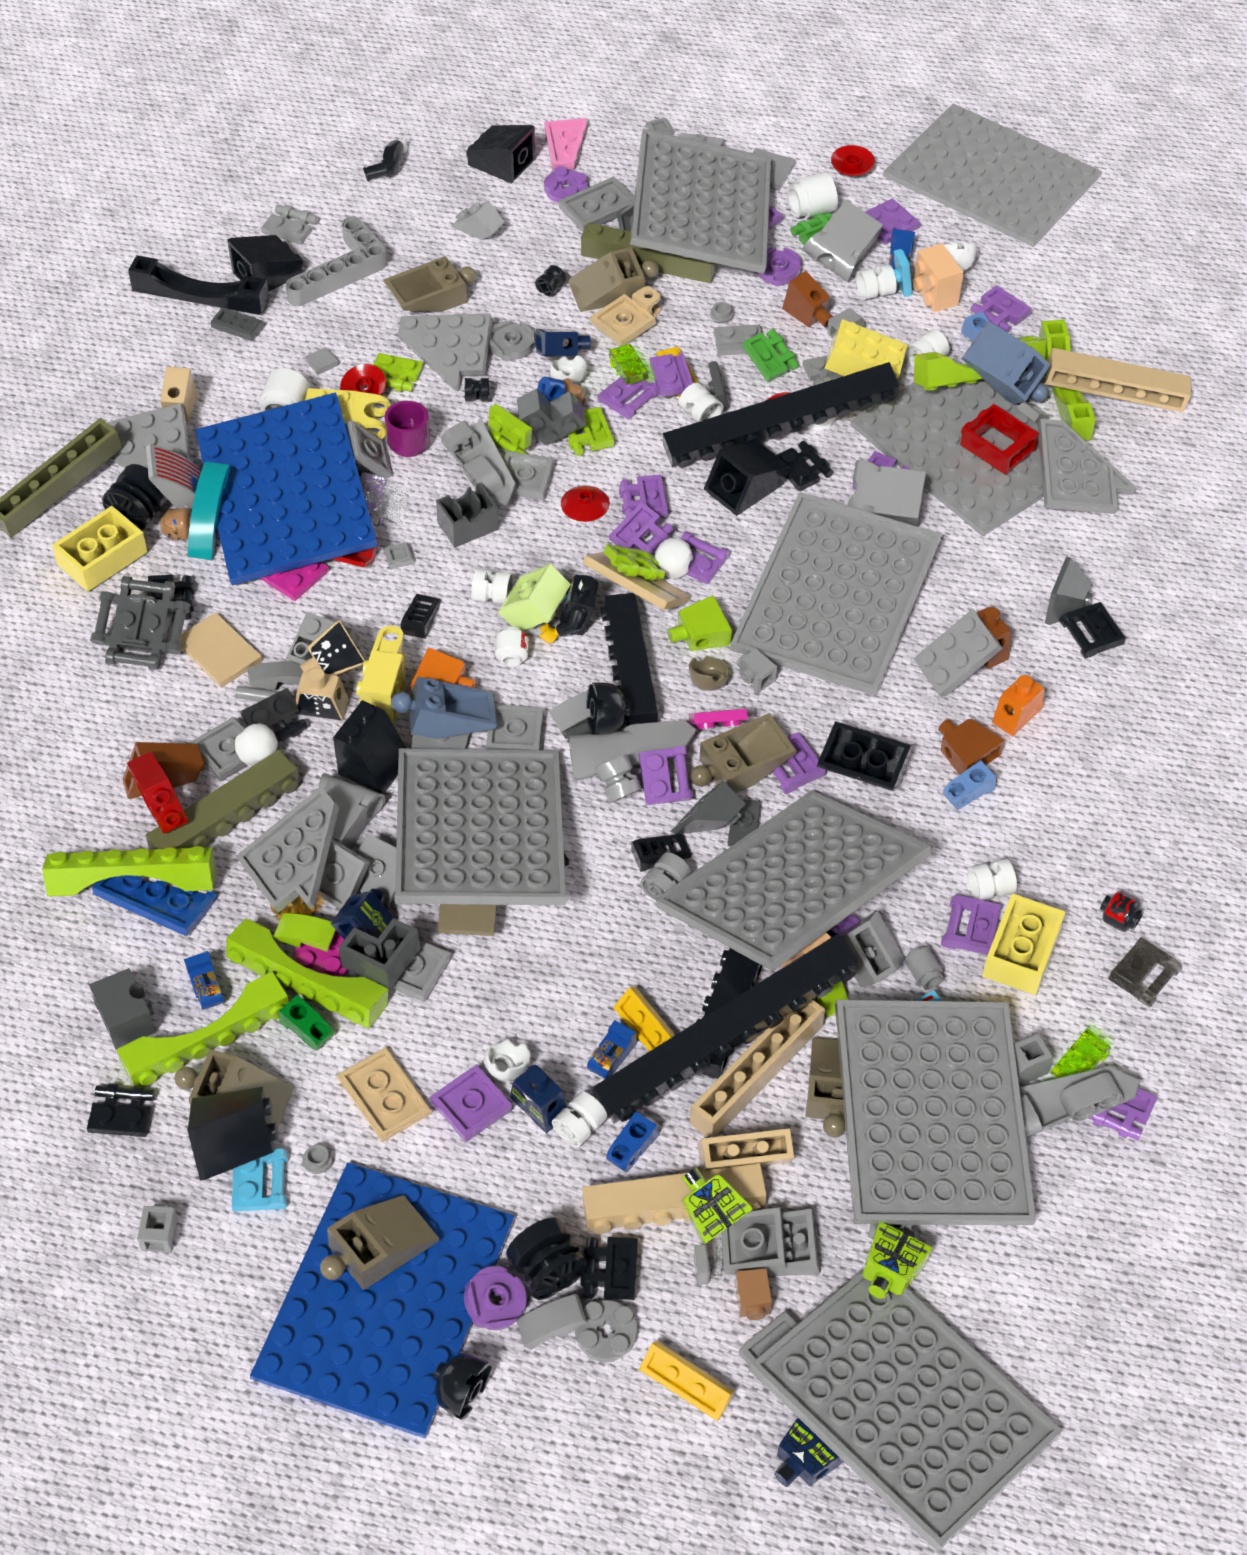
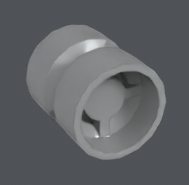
M627 754L595 768L600 781L606 782L604 790L610 802L642 789L637 776L630 773L633 767Z
M666 852L655 863L654 868L650 869L640 882L641 888L647 896L655 900L691 875V869L682 858L673 853Z

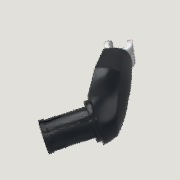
M403 138L402 141L393 139V141L385 146L381 163L363 167L367 181L384 175L390 178L397 173L403 152L408 150L406 138Z

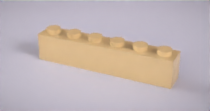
M1052 348L1047 360L1051 364L1045 373V384L1180 412H1184L1191 397V379L1187 375Z
M811 999L808 1001V1005L800 1012L793 1013L792 1011L783 1017L784 1020L778 1026L772 1029L768 1027L691 1106L690 1124L707 1138L717 1137L823 1027L825 1008Z
M760 1163L700 1171L706 1181L719 1174L752 1207L753 1210L751 1211L765 1208L767 1195ZM686 1173L582 1187V1201L587 1232L594 1231L597 1234H604L610 1232L612 1228L618 1227L634 1230L641 1227L642 1224L648 1223L664 1226L671 1223L672 1220L678 1219L691 1222L681 1201L692 1193L681 1178Z

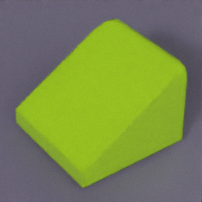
M842 981L832 986V990L824 997L818 998L816 996V1003L825 1008L824 1014L828 1018L836 1013L835 1003L837 1000H848Z

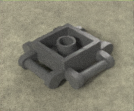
M123 576L120 585V595L107 591L100 592L99 601H101L95 632L91 634L90 641L95 644L109 646L105 655V662L107 664L115 665L118 662L148 666L149 669L158 670L161 655H164V653H181L182 645L180 640L185 615L189 613L190 604L184 601H173L174 582L165 581V583L133 580L132 577ZM131 590L162 593L163 598L159 600L152 596L131 594ZM111 604L117 605L112 634L111 636L105 635ZM173 612H175V617H174V622H173V627H172L170 642H167V641H168V636H169V631H170V626H171V621H172ZM119 649L151 654L150 656L120 653Z

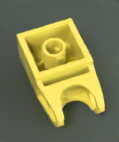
M308 388L305 400L336 392L345 424L349 420H353L368 431H370L368 428H378L381 432L373 434L380 439L385 437V424L375 419L385 416L386 410L391 406L390 401L384 396L357 391ZM381 403L385 408H375L373 404Z
M386 626L378 632L369 660L364 661L363 681H358L356 694L360 696L359 703L363 700L385 710L394 725L398 712L392 708L391 699L396 693L404 692L406 686L404 674L406 655L402 651L404 643L402 629L396 626ZM389 633L398 635L397 639L393 641L385 640L384 636Z

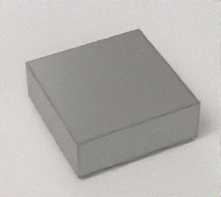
M666 118L646 122L645 127L648 130L670 135L674 133Z
M326 347L305 356L306 362L317 375L338 366L337 360Z
M1022 402L1018 408L1019 411L1035 423H1038L1040 419H1050L1049 415L1035 404Z
M408 542L383 547L389 569L414 564Z
M694 1245L697 1285H707L710 1280L707 1246Z

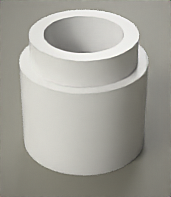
M827 172L797 179L794 184L788 186V203L791 212L796 218L804 216L805 219H809L820 213H832L837 210V190L832 177Z
M287 368L273 370L268 376L259 400L260 412L304 401L307 390L310 388L306 378L300 373Z

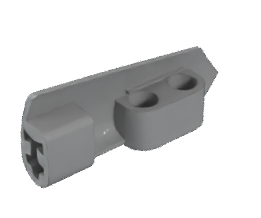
M480 418L472 428L466 421H462L446 430L442 435L441 442L462 466L466 477L475 487V484L481 483L497 506H507L516 484L482 419Z
M685 720L633 724L627 726L623 731L604 735L583 734L569 736L574 780L577 781L598 775L595 770L596 767L627 754L633 766L640 764L639 752L687 746L696 733V729Z
M1112 1066L1019 1087L1025 1137L1028 1138L1070 1119L1073 1121L1085 1120L1136 1098L1139 1079L1127 1075Z

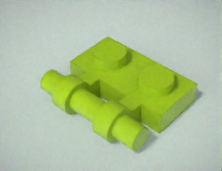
M378 353L373 364L384 373L386 387L394 388L397 392H403V390L412 392L414 388V383L412 382L417 383L424 367L423 361Z
M494 404L489 408L488 426L492 429H489L488 432L495 446H501L510 452L528 454L523 450L531 445L532 428L499 405Z
M600 407L584 410L586 425L578 429L582 430L584 434L577 435L576 432L578 430L567 435L569 447L571 450H574L577 456L584 453V445H588L591 451L614 446L613 436Z
M606 544L603 553L611 560L610 563L617 567L618 572L625 573L629 577L643 576L646 580L651 581L664 579L665 571L657 568L659 562L648 551Z

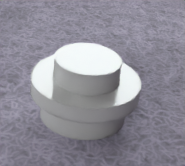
M717 302L711 309L710 316L718 323H726L733 318V310L730 304Z
M312 1145L303 1154V1166L312 1174L324 1173L332 1165V1154L328 1148L322 1145Z

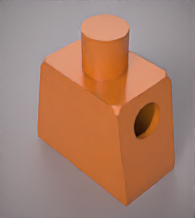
M427 648L411 683V690L417 677L432 678L437 681L476 688L477 680L466 677L465 663L435 649Z
M1027 675L1019 676L1000 696L992 723L1013 737L1043 708V686Z

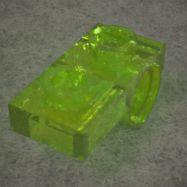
M631 344L609 349L611 368H614L617 372L616 376L621 375L626 385L649 379L647 368Z
M1087 1028L1050 1072L1056 1078L1095 1070V1066L1101 1060L1105 1061L1111 1047Z

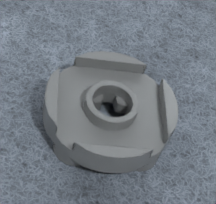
M512 321L500 322L491 328L489 349L494 355L505 361L523 358L534 349V332L529 325L520 322V325L512 324Z
M609 1300L590 1302L585 1306L583 1311L587 1322L575 1330V1338L581 1350L589 1358L599 1362H613L620 1359V1357L624 1356L634 1347L637 1338V1324L629 1307ZM605 1324L610 1325V1329L615 1330V1333H609L608 1338H603L602 1332L597 1331L598 1328H603Z

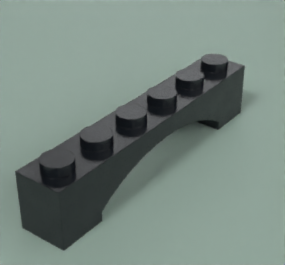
M136 255L128 269L132 291L220 308L224 307L257 315L263 314L270 300L267 279L245 275L243 280L236 282L216 283L201 281L168 269L160 264L158 259Z

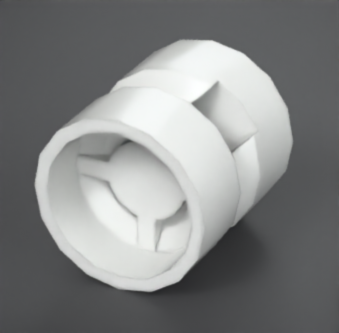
M890 264L875 267L874 270L869 268L857 271L856 286L862 299L875 298L878 293L880 296L896 292V277Z
M930 330L919 340L909 344L905 355L908 363L914 367V356L916 354L935 351L947 356L950 352V347L946 337L941 332Z
M700 383L689 385L679 398L680 407L688 415H691L696 422L703 421L706 417L712 418L721 415L723 412L722 402L710 394Z
M476 568L472 582V600L487 602L489 599H492L493 603L503 604L512 590V572L497 571L493 574L489 569Z
M1008 859L991 862L989 867L986 864H981L968 868V883L975 899L989 900L995 894L1002 897L1016 893V875Z
M583 1091L579 1092L569 1102V1109H562L552 1120L556 1133L576 1148L580 1147L590 1137V1130H597L607 1119V1113L600 1102L589 1093Z

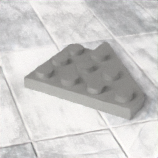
M491 313L401 316L398 337L451 388L459 391L462 376H485L493 319Z
M181 403L107 422L117 431L122 445V449L109 458V460L123 468L131 464L142 465L148 468L146 446L149 444L171 450L191 461L184 407Z
M1039 420L1037 426L1044 508L1115 514L1118 510L1117 493L1132 495L1136 490V486L1067 423L1059 420Z
M322 786L236 855L242 866L278 913L298 896L303 899L311 910L315 907L339 811L337 804Z

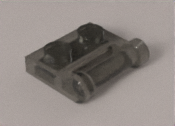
M1140 937L1110 973L1108 980L1150 1008L1156 1002L1158 993L1172 976H1177L1182 970V965L1178 960ZM1157 964H1160L1164 970L1150 987L1146 989L1141 984Z

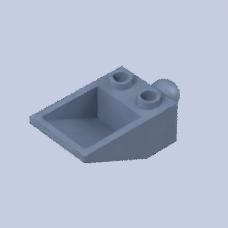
M990 321L987 322L961 359L1010 403L1025 402L1029 396L1035 402L1044 401L1048 397L1049 391L1047 386L1039 383V381L1051 364L1032 347Z
M417 677L410 696L405 692H398L391 699V706L396 712L405 713L409 711L411 734L439 739L492 730L497 726L493 692L437 681L432 678Z

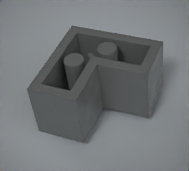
M536 388L517 399L519 419L532 428V433L544 445L551 444L586 425L583 404L570 391L549 402Z
M393 918L379 938L354 927L338 949L343 968L366 977L390 990L420 950V942L416 928Z

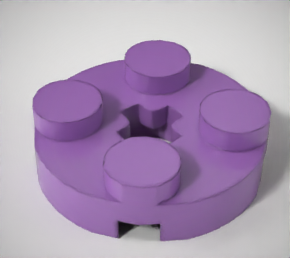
M563 166L556 167L554 172L550 173L544 180V191L547 197L557 203L561 199L588 188L586 174L566 169Z
M776 247L768 248L764 274L757 272V275L774 286L788 284L792 279L800 275L801 259L791 249L783 248V251H776Z
M499 1266L486 1267L466 1283L464 1304L475 1326L488 1330H502L515 1323L522 1311H524L527 1301L525 1288L521 1280L517 1276L514 1278L507 1272V1269ZM491 1291H494L496 1296H501L502 1300L498 1302V1305L490 1302L489 1296Z

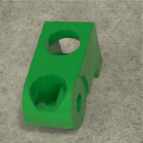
M298 994L279 1010V1023L286 1029L293 1031L315 1051L334 1035L329 1024Z

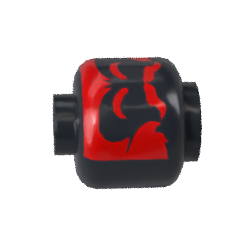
M1117 891L1112 897L1107 895L1100 906V910L1104 911L1103 921L1122 932H1126L1129 929L1134 930L1144 913L1141 910L1140 901L1122 891Z

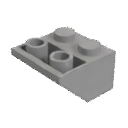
M307 612L286 659L300 665L311 659L312 656L307 647L335 622ZM344 626L357 647L361 637L353 629Z
M878 910L840 933V936L858 959V970L854 977L860 987L876 984L897 970L905 960Z

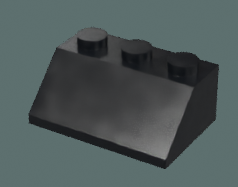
M835 721L817 767L894 791L901 783L909 763L911 745Z

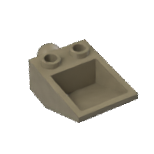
M628 247L607 253L568 279V283L579 311L584 312L604 308L623 294L632 299V294L645 287V277L654 278L658 274L659 266L653 260H646L640 267L633 248Z
M444 256L386 278L384 283L403 311H445L468 303L466 285H470L475 281L476 273L473 268L468 266L461 268L457 272L448 258Z
M768 713L700 742L699 760L702 765L696 766L691 771V780L696 786L700 787L708 785L711 779H713L716 785L724 781L735 793L754 786L794 756L796 749L771 714Z
M440 904L438 933L494 936L497 905Z
M812 1038L805 1117L825 1119L823 1122L824 1132L833 1138L842 1136L846 1131L838 1040Z
M209 1049L199 1075L192 1067L185 1066L176 1072L174 1078L176 1085L180 1089L189 1090L193 1088L189 1097L190 1108L192 1098L263 1087L265 1098L270 1097L272 1102L273 1114L270 1115L271 1123L276 1122L277 1128H279L294 1086L237 1056ZM218 1079H223L221 1084H218Z
M403 1195L354 1211L328 1227V1245L335 1255H329L322 1260L320 1271L326 1279L336 1280L343 1275L346 1268L360 1287L365 1290L439 1242V1237Z

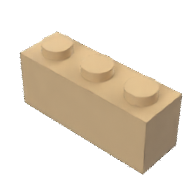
M790 1129L702 1138L697 1144L701 1171L758 1163L761 1166L784 1164L794 1159Z

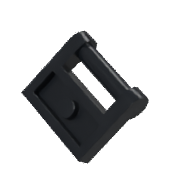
M1101 602L1068 612L1059 619L1061 625L1069 630L1081 648L1080 653L1084 659L1125 643V636ZM1076 622H1082L1094 642H1088Z

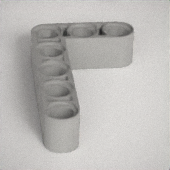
M345 218L342 221L343 240L352 251L288 279L286 291L289 304L293 306L305 305L383 270L387 264L385 246L359 218Z

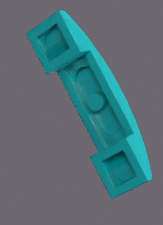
M204 463L191 512L188 536V557L213 560L217 541L215 531L223 489L226 490L230 471V465Z

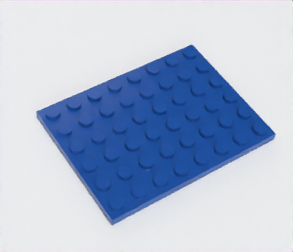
M336 392L195 429L203 466L205 462L230 465L226 490L223 489L217 527L231 585L378 546Z
M347 1162L251 1371L250 1379L426 1439L439 1407L435 1396L437 1381L433 1379L434 1373L441 1362L447 1363L450 1358L461 1353L473 1324L464 1304L466 1283L480 1270L497 1265L515 1221V1216ZM403 1195L439 1237V1242L365 1290L360 1287L346 1268L343 1275L336 1280L326 1279L320 1271L322 1260L329 1255H335L328 1245V1227L354 1211Z

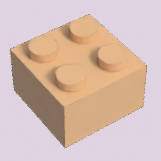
M941 243L918 250L917 259L914 263L915 274L912 279V285L916 292L919 291L923 296L924 304L930 306L933 312L959 305L964 272L945 246Z

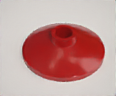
M857 145L842 146L836 149L831 156L833 168L849 176L866 174L872 170L875 163L873 154L868 149Z
M372 364L354 366L345 373L340 383V390L381 396L386 389L384 373L380 368Z
M588 485L577 486L568 490L561 499V508L565 515L580 522H590L601 518L606 514L610 505L609 498L605 492L597 487Z

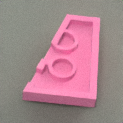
M587 118L544 121L552 171L559 166H563L566 169L575 168L587 126Z

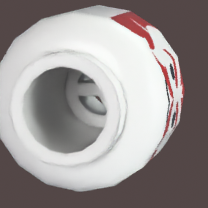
M508 627L497 634L495 656L503 665L515 667L527 659L529 637L525 632L521 631L518 627Z

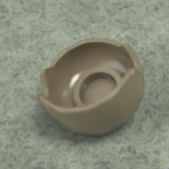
M707 655L702 661H697L694 657L689 663L692 683L700 690H716L724 686L729 679L730 671L727 663L720 659H713Z

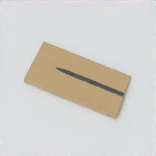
M603 552L589 554L584 558L583 564L662 610L687 604L691 597L664 580L655 579L651 581L646 580L643 576L629 577L625 573L618 572L617 567L610 563L611 560Z

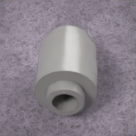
M916 947L908 953L905 963L919 986H923L925 990H930L942 983L944 979L942 976L943 970L929 948Z

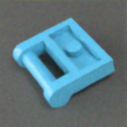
M273 1149V1153L233 1169V1212L286 1208L287 1198L284 1196V1163L287 1162L288 1153L286 1150ZM264 1164H272V1195L269 1198H263Z

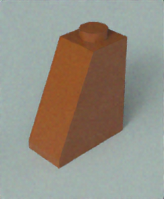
M135 742L129 759L131 761L151 751L168 777L172 788L197 781L199 773L203 771L205 765L204 756L200 754L198 744ZM127 766L122 779L127 798L140 797L142 795Z

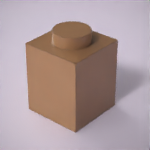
M767 1269L736 1271L735 1288L740 1317H747L749 1320L763 1319L771 1313L772 1305Z

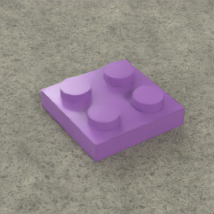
M893 198L865 211V213L883 224L878 239L885 245L891 242L893 228L914 231L920 228L921 222Z
M477 1064L430 1096L431 1104L465 1143L512 1111L511 1102Z

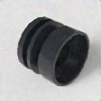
M137 464L126 466L116 482L110 486L109 490L102 497V504L105 510L113 506L140 530L146 528L149 521L153 519L155 512H158L167 501V498L149 480L148 468Z
M556 1217L537 1221L527 1227L514 1238L506 1250V1257L516 1272L523 1275L524 1284L529 1287L530 1293L537 1300L548 1299L564 1288L571 1286L581 1277L588 1266V1260L584 1254L579 1252V1247L575 1243L570 1242V1234Z

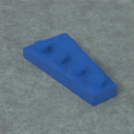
M133 875L110 877L97 881L92 887L93 895L186 937L217 900V893L207 891L206 894L194 891H184L168 886L167 882L159 880L147 882L143 881L141 876Z

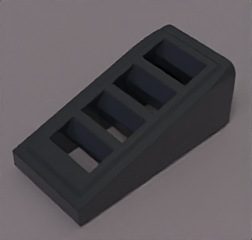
M416 594L400 623L403 634L426 639L441 599ZM420 601H423V602H428V603H432V604H431V605H426V604H422V603H419V602H420Z
M683 834L642 838L631 841V852L640 872L654 868L655 863L666 853L663 847L666 845L669 847V853H673L682 859L692 857ZM678 842L681 851H676L673 843ZM658 848L660 854H656L654 849ZM645 851H649L650 855H645Z

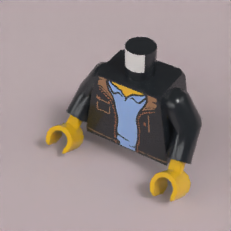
M574 575L573 578L566 579L571 585L566 592L567 597L562 604L559 624L555 629L548 624H544L540 628L542 634L539 637L546 643H553L558 635L560 637L568 634L584 635L595 608L599 584L593 577Z

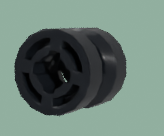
M551 265L545 270L544 274L536 279L535 286L539 292L551 297L557 292L558 288L565 284L567 277L560 267Z
M465 378V402H473L474 400L489 402V378H481L480 380Z

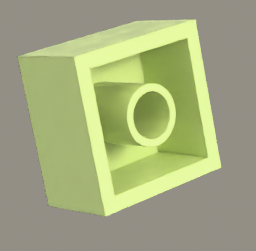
M550 563L520 576L498 613L512 627H518L521 631L531 630L543 622H550L555 617V610L566 599V592L571 584Z

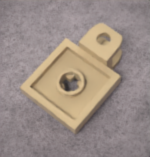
M650 286L643 287L632 294V299L623 294L590 316V322L612 341L623 347L656 324L655 317L661 312V307L656 305L660 301V294ZM647 294L652 295L651 298H646L644 296Z

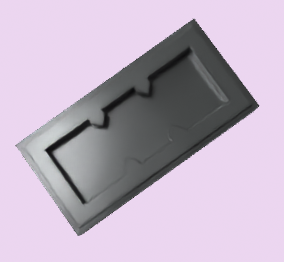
M224 307L210 321L211 328L250 341L255 338L263 327L262 320Z
M718 362L708 363L712 381L708 382L712 395H716V398L722 402L723 410H729V403Z
M742 799L746 804L739 811L742 816L730 826L728 846L731 847L757 829L760 801Z

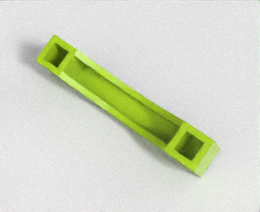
M1065 319L1041 321L1039 338L1046 340L1045 360H1048L1052 348L1071 351L1070 335ZM1051 385L1061 421L1067 423L1085 441L1091 440L1096 422L1091 403L1086 401L1080 391Z
M1034 335L1017 338L1035 349L1045 359V339ZM935 351L914 356V383L923 386L924 390H937L938 386L955 387L960 382L976 383L977 379H983L968 364L955 363L949 357Z
M200 846L179 849L168 847L153 850L141 848L128 851L114 849L102 852H54L46 855L42 868L47 897L75 896L81 890L97 881L125 875L160 879L184 891L213 890L216 879L213 848H203Z
M247 918L226 938V957L231 961L261 976L272 971L282 987L288 988L302 995L305 999L324 1006L329 1011L348 1018L355 1024L369 1029L387 1007L388 988L366 977L331 976L308 969L292 960L279 948L269 929Z
M271 971L246 984L241 996L234 1005L208 1026L175 1037L154 1038L142 1036L116 1049L120 1063L133 1086H149L156 1081L157 1077L167 1072L174 1073L183 1067L184 1063L192 1059L204 1058L207 1056L209 1049H214L220 1045L227 1046L237 1036L245 1032L253 1033L261 1027V1024L271 1019L278 1020L279 1010L289 1002V999Z

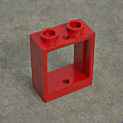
M992 404L986 410L983 409L974 420L967 422L963 426L960 445L1006 475L1036 450L1039 432L999 406ZM990 427H993L1013 440L1014 443L1002 451L980 435Z
M151 751L126 763L147 808L163 834L188 822L168 777Z

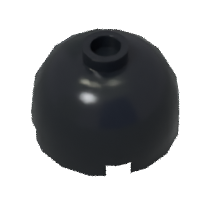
M592 682L589 685L586 709H590L591 717H587L590 733L592 735L613 733L623 725L625 716H629L630 702L625 700L624 694L619 687L604 682Z
M460 1353L450 1358L447 1363L441 1362L433 1376V1379L437 1381L435 1396L439 1405L460 1420L467 1418L473 1409L468 1404L473 1402L479 1392L483 1393L492 1372L491 1363L471 1353Z

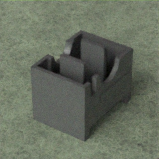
M481 483L475 484L476 491H473L471 487H467L465 494L460 498L455 499L447 495L436 500L438 525L454 548L499 530L497 505Z
M130 968L89 984L95 1006L102 1017L115 1050L142 1036L147 1037L156 1033L151 1018L154 1015L150 1002L145 1003L143 997L146 995L143 985L135 986L137 984Z

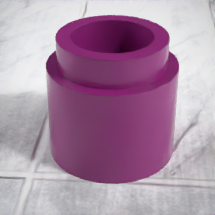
M409 400L392 404L386 410L384 416L388 446L397 455L402 457H414L421 454L430 442L427 409L422 404Z

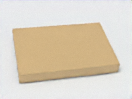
M216 612L181 635V649L221 688L247 672L249 667L258 665L263 661L262 656Z
M387 1047L337 1074L338 1081L382 1143L432 1114L431 1108Z

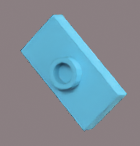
M898 249L894 251L896 283L904 297L912 296L910 263L904 251Z

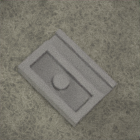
M760 324L714 327L717 355L747 354L742 347L743 342L761 333Z

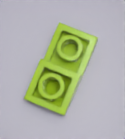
M283 913L273 939L298 948L303 943L328 952L336 930L331 925V921L308 915Z

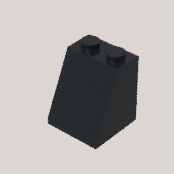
M491 125L468 147L466 153L468 165L512 184L536 159L535 126Z
M277 235L227 239L232 273L239 280H243L245 275L267 279L269 292L286 284L288 279L302 273L303 261L301 257L295 254L287 242H283Z
M758 440L719 449L704 490L734 515L738 516L781 487L791 467Z
M362 700L333 736L338 774L384 795L398 776L399 748H406L386 711Z
M263 1087L192 1098L187 1131L200 1181L273 1153L274 1141L279 1139L276 1122L271 1123L270 1115L273 1114L272 1102L270 1097L265 1098Z

